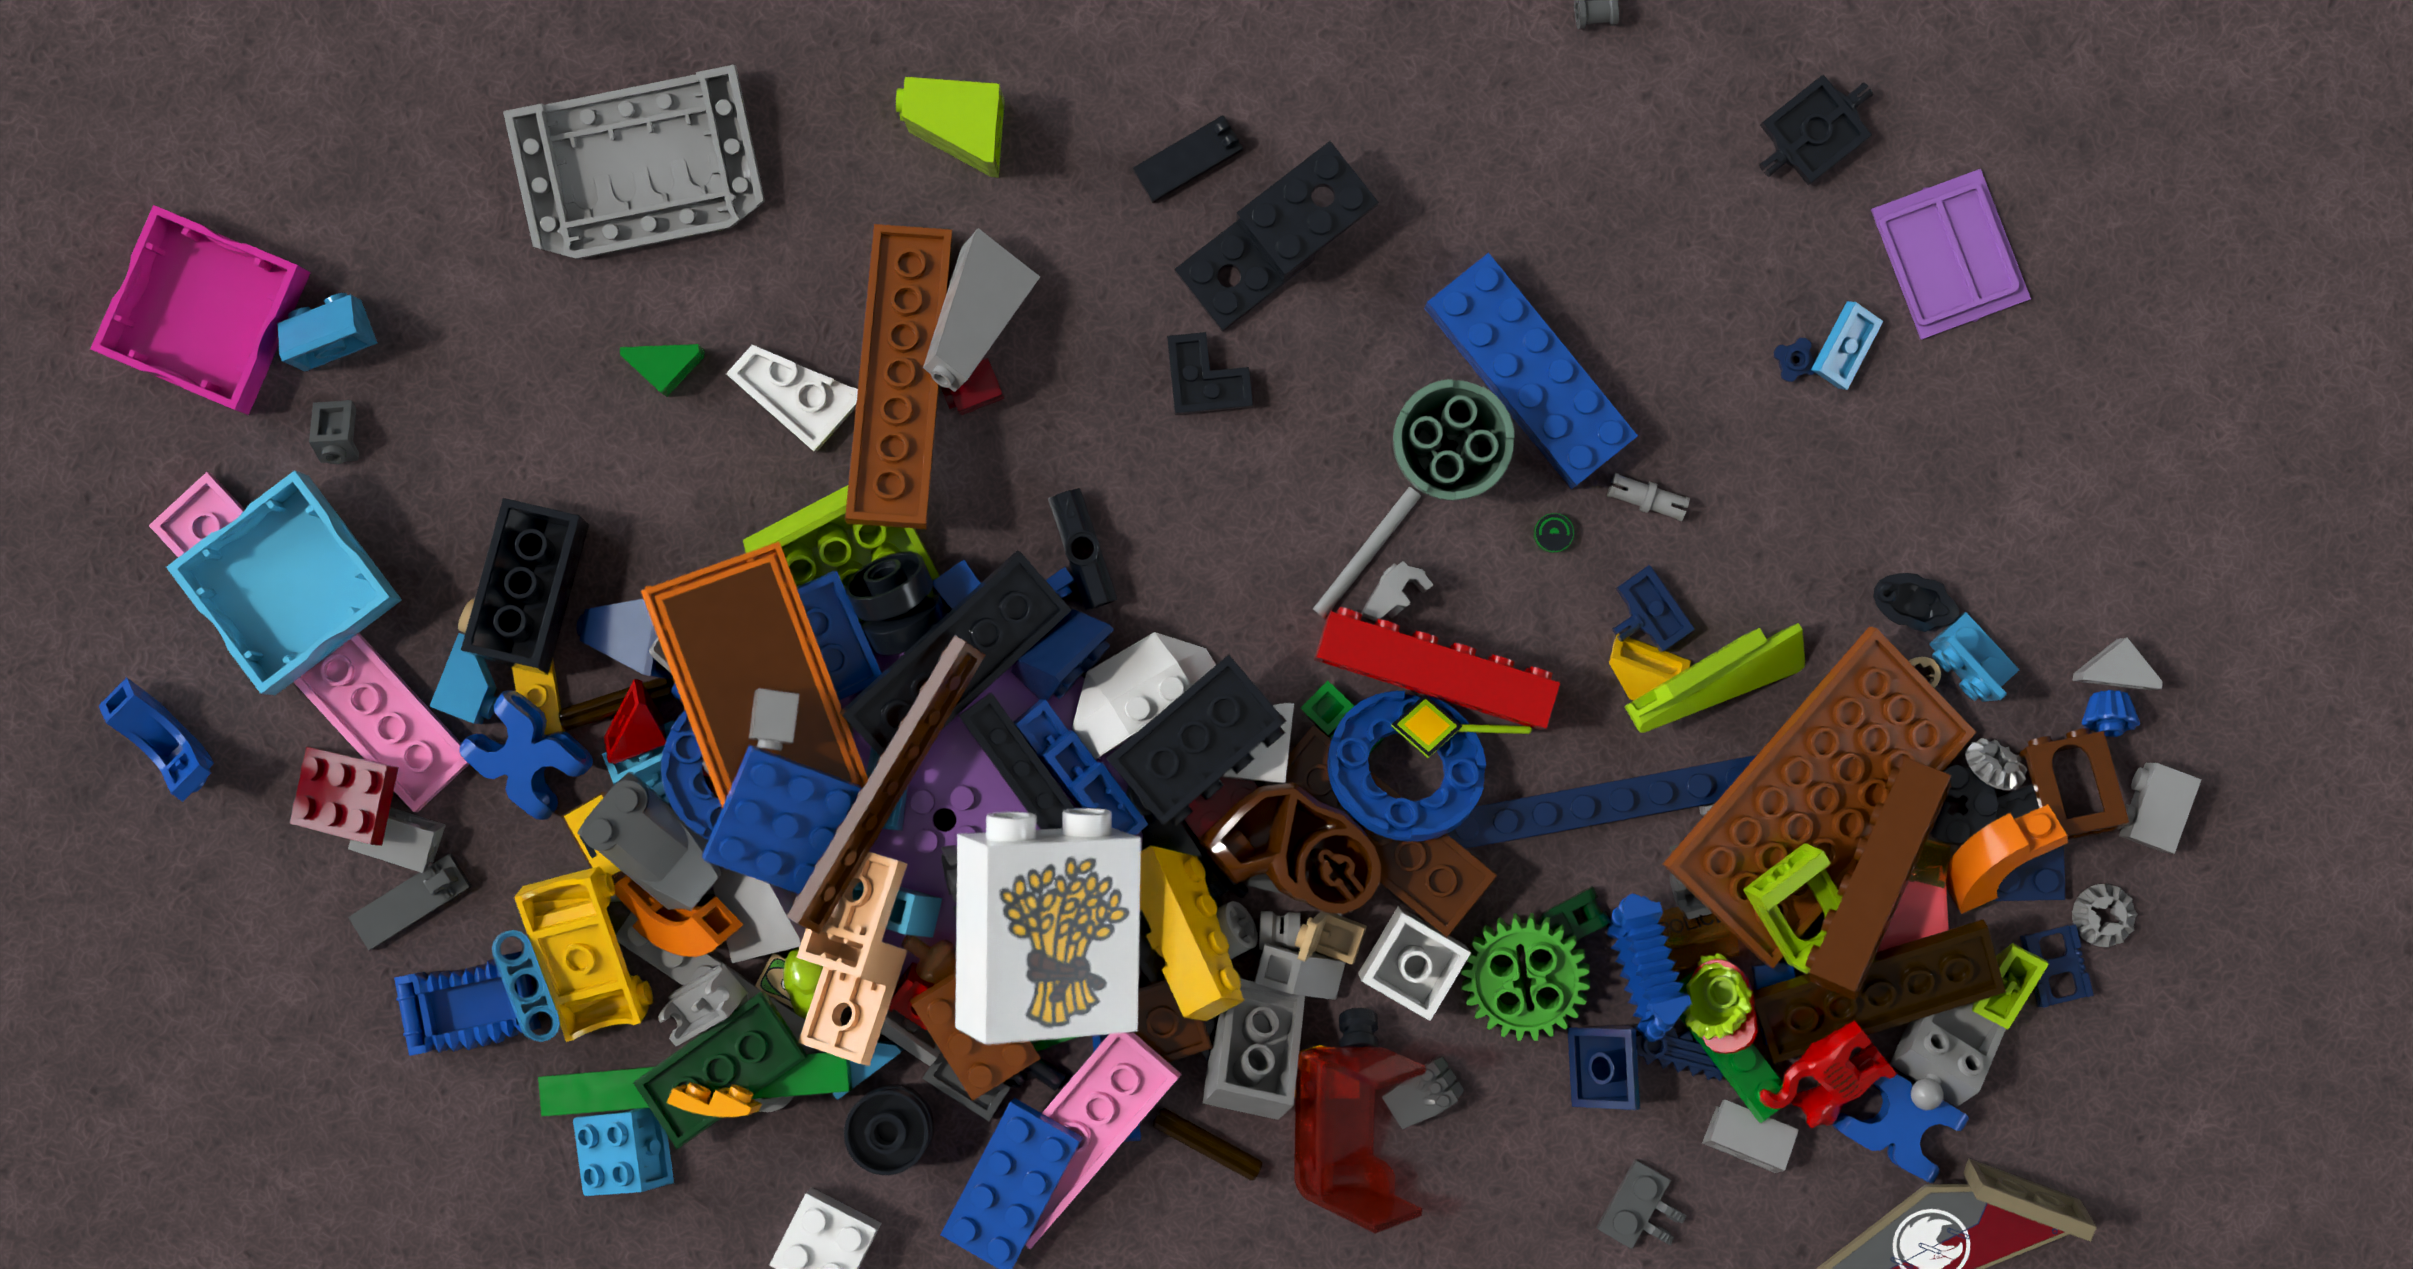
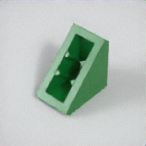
M699 344L620 347V356L666 397L705 357L704 349Z

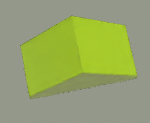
M2013 943L1996 956L2006 992L1976 1001L1972 1007L1973 1012L2008 1030L2049 965L2048 961Z

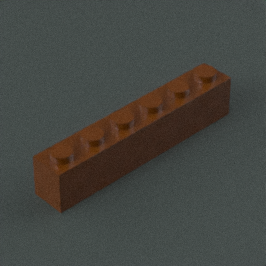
M1906 757L1901 768L1894 767L1886 784V789L1890 790L1885 804L1877 803L1870 819V824L1874 825L1873 831L1869 839L1862 837L1856 849L1854 860L1859 862L1853 875L1846 873L1840 884L1838 895L1842 896L1837 911L1833 909L1828 911L1821 931L1826 932L1821 946L1814 944L1808 955L1805 967L1810 968V982L1856 1001L1949 793L1951 775Z

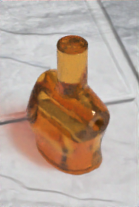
M906 935L902 940L901 946L919 958L915 971L922 980L937 984L956 972V945L949 940H940L931 947L913 935Z

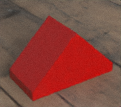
M633 680L604 736L609 763L616 764L663 746L666 743L664 721L642 680Z

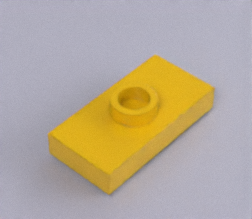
M553 659L548 675L512 667L516 692L541 709L546 717L547 722L544 734L550 735L558 731L565 732L559 720L561 705Z

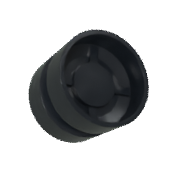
M898 552L876 559L858 570L846 584V594L856 615L862 619V628L872 649L876 653L894 655L906 652L948 614L938 591L932 587L933 580L922 556L918 553Z
M899 1084L882 1085L869 1091L852 1107L844 1125V1141L851 1158L864 1170L884 1176L899 1174L911 1168L927 1150L934 1133V1118L927 1101L917 1091Z

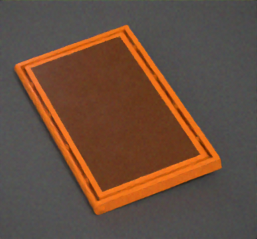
M780 542L655 586H646L641 591L722 808L749 745L758 746V740L749 739L754 694L757 689L799 694L793 743L783 744L782 751L763 750L853 782L862 788L868 781L866 771L848 723L839 713L842 707Z

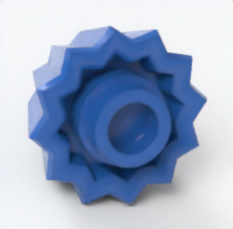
M2121 690L2093 693L2090 696L2082 720V725L2085 728L2095 732L2104 731L2105 737L2121 736L2127 730H2135V726L2140 724L2128 693L2121 692Z

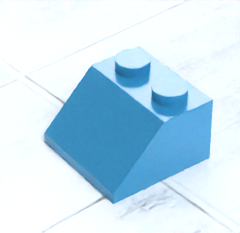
M338 293L324 300L325 305L311 310L310 307H303L290 312L287 315L289 319L277 323L281 360L306 372L377 344L362 301L351 294Z

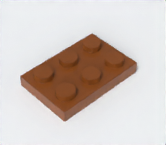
M956 972L910 1000L916 1013L972 1101L1041 1059L1031 1041L984 1044L955 1028Z

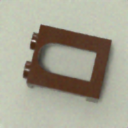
M2082 728L2066 733L2067 739L2052 741L2051 736H2044L2027 742L2028 747L2024 748L2018 755L2021 757V760L2026 759L2039 808L2049 804L2066 832L2068 840L2120 830L2130 823L2104 731L2091 733L2089 728ZM2080 748L2087 754L2090 760L2104 812L2067 819L2052 768V758L2055 752Z

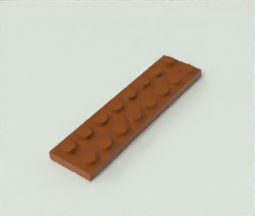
M874 224L845 514L846 524L915 529L927 528L939 384L932 379L931 374L923 366L948 291L953 233L950 229Z

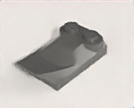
M628 772L609 790L587 816L577 832L589 847L598 850L668 910L685 909L692 911L722 875L718 865L704 861L702 858L708 840L688 828L674 812L671 805L633 772Z

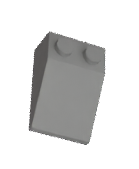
M1240 979V990L1244 1001L1219 1014L1212 1044L1213 1048H1211L1207 1065L1203 1104L1279 1120L1294 1105L1305 996L1293 995L1255 984L1253 981Z

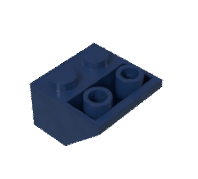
M1071 608V612L1017 661L1011 672L1039 700L1046 699L1048 702L1053 696L1060 700L1075 685V681L1083 672L1086 674L1087 671L1092 669L1111 646L1106 642L1114 630L1109 624Z

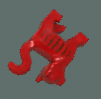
M1853 1021L1834 1031L1824 1039L1812 1043L1804 1055L1785 1072L1782 1089L1774 1094L1769 1090L1762 1089L1760 1091V1101L1764 1106L1772 1109L1783 1108L1790 1103L1800 1107L1807 1116V1124L1811 1129L1818 1125L1830 1126L1836 1121L1844 1104L1860 1097L1880 1077L1884 1076L1891 1079L1897 1073L1871 1043L1872 1041L1859 1025ZM1855 1047L1862 1048L1859 1053L1849 1058ZM1811 1076L1822 1084L1819 1087L1797 1093L1798 1082L1802 1077Z

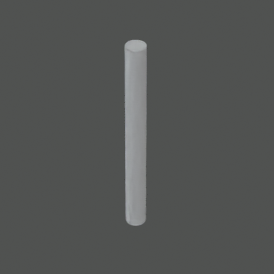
M1408 487L1314 606L1313 610L1324 619L1327 617L1420 499L1421 495L1417 491Z

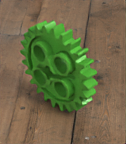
M1514 913L1512 925H1507L1500 917L1497 920V931L1486 925L1483 928V935L1486 940L1476 936L1472 940V946L1477 951L1470 950L1471 954L1466 961L1471 964H1466L1461 969V974L1469 977L1462 982L1461 988L1464 991H1473L1467 996L1466 1004H1479L1475 1012V1018L1478 1019L1488 1015L1487 1029L1490 1030L1497 1024L1502 1025V1037H1505L1510 1029L1516 1030L1517 1041L1522 1040L1525 1031H1530L1533 1040L1538 1041L1539 1030L1544 1029L1552 1037L1554 1036L1555 1023L1563 1029L1568 1028L1566 1014L1578 1018L1579 1009L1575 1004H1586L1587 995L1580 990L1590 989V980L1581 976L1587 975L1590 972V965L1578 963L1585 958V950H1572L1576 944L1577 937L1573 935L1564 939L1565 926L1563 924L1554 931L1549 929L1550 917H1546L1541 925L1535 924L1534 913H1530L1527 923H1521L1518 914ZM1519 944L1524 946L1527 975L1529 978H1532L1530 993L1535 1007L1532 1010L1527 1007L1524 978L1520 976L1521 960L1517 950V945ZM1538 949H1545L1551 953L1552 958L1547 962H1539L1532 957V953ZM1500 954L1506 955L1512 959L1513 964L1506 968L1499 967L1493 962L1492 958ZM1544 987H1552L1559 995L1550 1000L1542 998L1538 991ZM1511 992L1516 994L1520 1001L1514 1005H1506L1501 1002L1499 996L1503 993Z

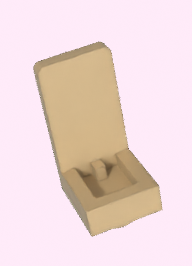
M1321 911L1314 918L1309 917L1306 924H1302L1295 942V946L1301 948L1297 959L1305 962L1316 951L1353 965L1367 925L1334 913Z

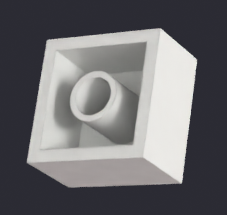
M1398 906L1358 974L1361 981L1431 1021L1471 952L1465 944L1451 936H1444L1429 923Z
M811 1187L803 1197L769 1266L775 1269H859L882 1223Z

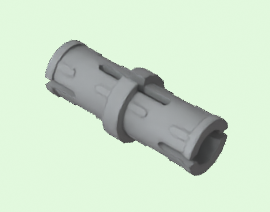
M1614 473L1611 483L1625 487L1626 491L1611 486L1609 487L1607 497L1640 506L1639 510L1646 513L1652 510L1675 518L1678 521L1683 520L1686 511L1672 507L1671 504L1688 508L1689 497H1683L1657 488L1658 484L1650 481L1648 484H1644L1619 475V473Z

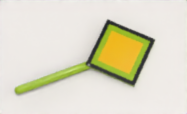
M1426 694L1391 725L1427 758L1431 757L1457 732L1530 734L1532 732L1530 726L1459 724Z

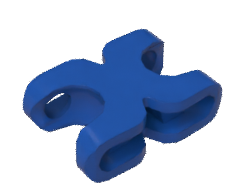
M503 691L495 701L494 712L507 727L508 739L506 744H499L484 734H474L466 737L459 748L460 754L465 761L485 778L495 779L504 774L507 775L508 779L505 790L508 798L530 816L540 820L549 819L557 809L558 798L545 783L544 771L546 766H553L568 776L577 777L587 773L593 764V758L567 732L558 731L546 736L544 732L547 720L542 710L516 691Z
M1898 1074L1891 1079L1884 1076L1880 1077L1873 1083L1880 1090L1883 1100L1880 1112L1874 1118L1865 1121L1857 1120L1845 1113H1840L1832 1126L1869 1150L1881 1151L1888 1146L1887 1155L1892 1163L1929 1183H1934L1940 1170L1937 1165L1922 1154L1920 1147L1922 1134L1930 1126L1937 1124L1948 1126L1956 1131H1962L1968 1123L1969 1117L1944 1100L1933 1110H1922L1911 1099L1912 1084L1910 1081Z

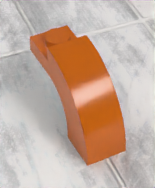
M2049 804L2016 819L2009 813L1995 820L1974 834L1955 852L1945 868L1943 878L1946 882V888L1961 914L1998 898L1997 890L2000 883L2018 866L2068 843V836Z
M627 875L614 885L615 895L638 918L632 927L654 945L676 955L697 957L708 954L744 925L717 896L706 905L695 906L692 911L685 909L668 910Z

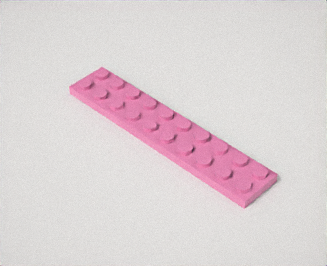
M206 472L160 514L149 527L177 557H180L210 533L232 523L245 509L212 473ZM360 633L356 634L294 681V684L364 759L399 767L394 792L413 812H419L469 765L460 754L461 742Z

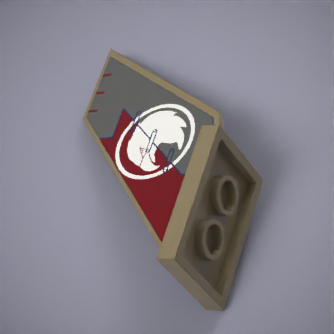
M1968 1158L1963 1172L1968 1184H1925L1816 1269H1985L2069 1234L2091 1242L2097 1226L2080 1199Z

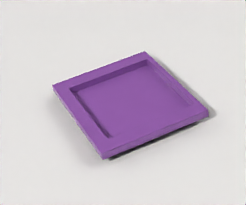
M1981 169L1930 188L1925 187L1919 192L1871 209L1921 340L1971 321L1976 322L1979 318L2031 299Z

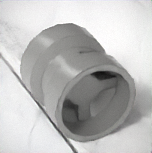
M1261 911L1259 950H1263L1265 944L1268 943L1299 952V947L1295 946V942L1300 930V913L1288 912L1284 916H1277L1273 911Z

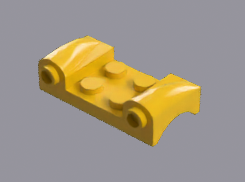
M600 867L522 886L514 897L557 1010L566 1042L611 1025L640 1024L648 1012L649 1005L653 1002V994L647 981L642 982L638 975L631 977L629 975L607 912L611 897L615 895L614 881L609 873L604 874Z

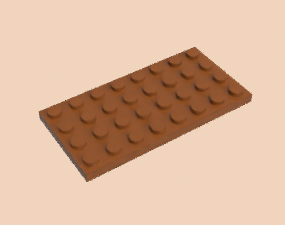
M1869 626L1664 861L1663 865L1766 966L1773 969L1782 959L1783 955L1743 889L1801 845L1807 843L1824 851L1831 863L1825 869L1839 890L1845 874L1853 875L1859 862L1854 860V855L1862 837L1869 839L1873 831L1874 825L1870 824V819L1877 803L1885 804L1890 790L1886 789V784L1894 767L1901 768L1906 757L1943 772L1976 734V731L1877 628ZM1807 883L1777 904L1793 933L1798 938L1801 937L1823 911Z

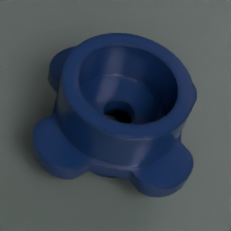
M1799 338L1792 345H1779L1775 348L1774 358L1778 360L1779 367L1782 370L1781 378L1784 381L1793 382L1797 376L1815 374L1811 369L1816 360L1812 358L1810 352L1811 342L1808 339ZM1794 356H1797L1799 358V363L1796 364L1793 362L1792 359Z

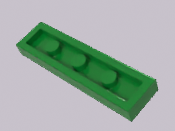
M1694 971L1679 981L1684 983L1679 992L1687 994L1686 985ZM1683 1013L1680 1016V1019L1699 1044H1701L1705 1052L1759 1123H1762L1779 1110L1764 1106L1760 1101V1091L1762 1089L1769 1090L1774 1094L1782 1089L1783 1082L1753 1043L1746 1049L1736 1053H1715L1705 1044L1703 1038H1699L1686 1024V1015Z

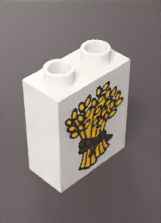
M1096 808L1063 810L1062 829L1036 830L1035 814L996 812L987 814L986 833L958 834L955 1028L984 1044L1138 1031L1141 838L1111 828V811Z

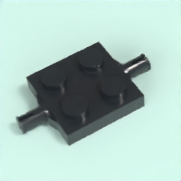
M1823 74L1764 120L1760 126L1773 141L1776 149L1775 153L1759 164L1763 171L1775 162L1764 174L1770 177L1787 163L1798 172L1809 186L1866 141L1872 134L1861 122L1856 108L1873 96L1871 88L1860 97H1857L1868 87L1866 83L1862 82L1860 86L1846 96L1836 90Z

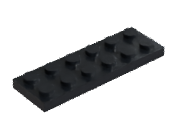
M1017 550L839 713L871 748L881 756L888 748L898 731L901 721L907 716L919 696L921 687L928 681L940 660L942 652L948 647L954 635L966 641L986 656L943 728L1072 610L1027 558Z

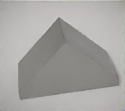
M2128 638L2116 639L2073 673V681L2143 690L2162 689L2163 682Z

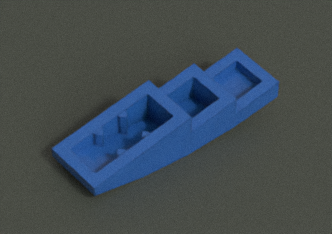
M1040 699L1013 721L1052 777L1079 808H1096L1111 811V828L1132 835H1137L1148 825L1102 762H1097L1077 734L1066 728L1046 699Z

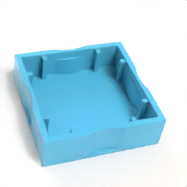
M295 470L250 503L244 512L232 523L210 533L166 566L198 611L206 616L217 628L228 651L260 694L277 695L402 600L309 475Z

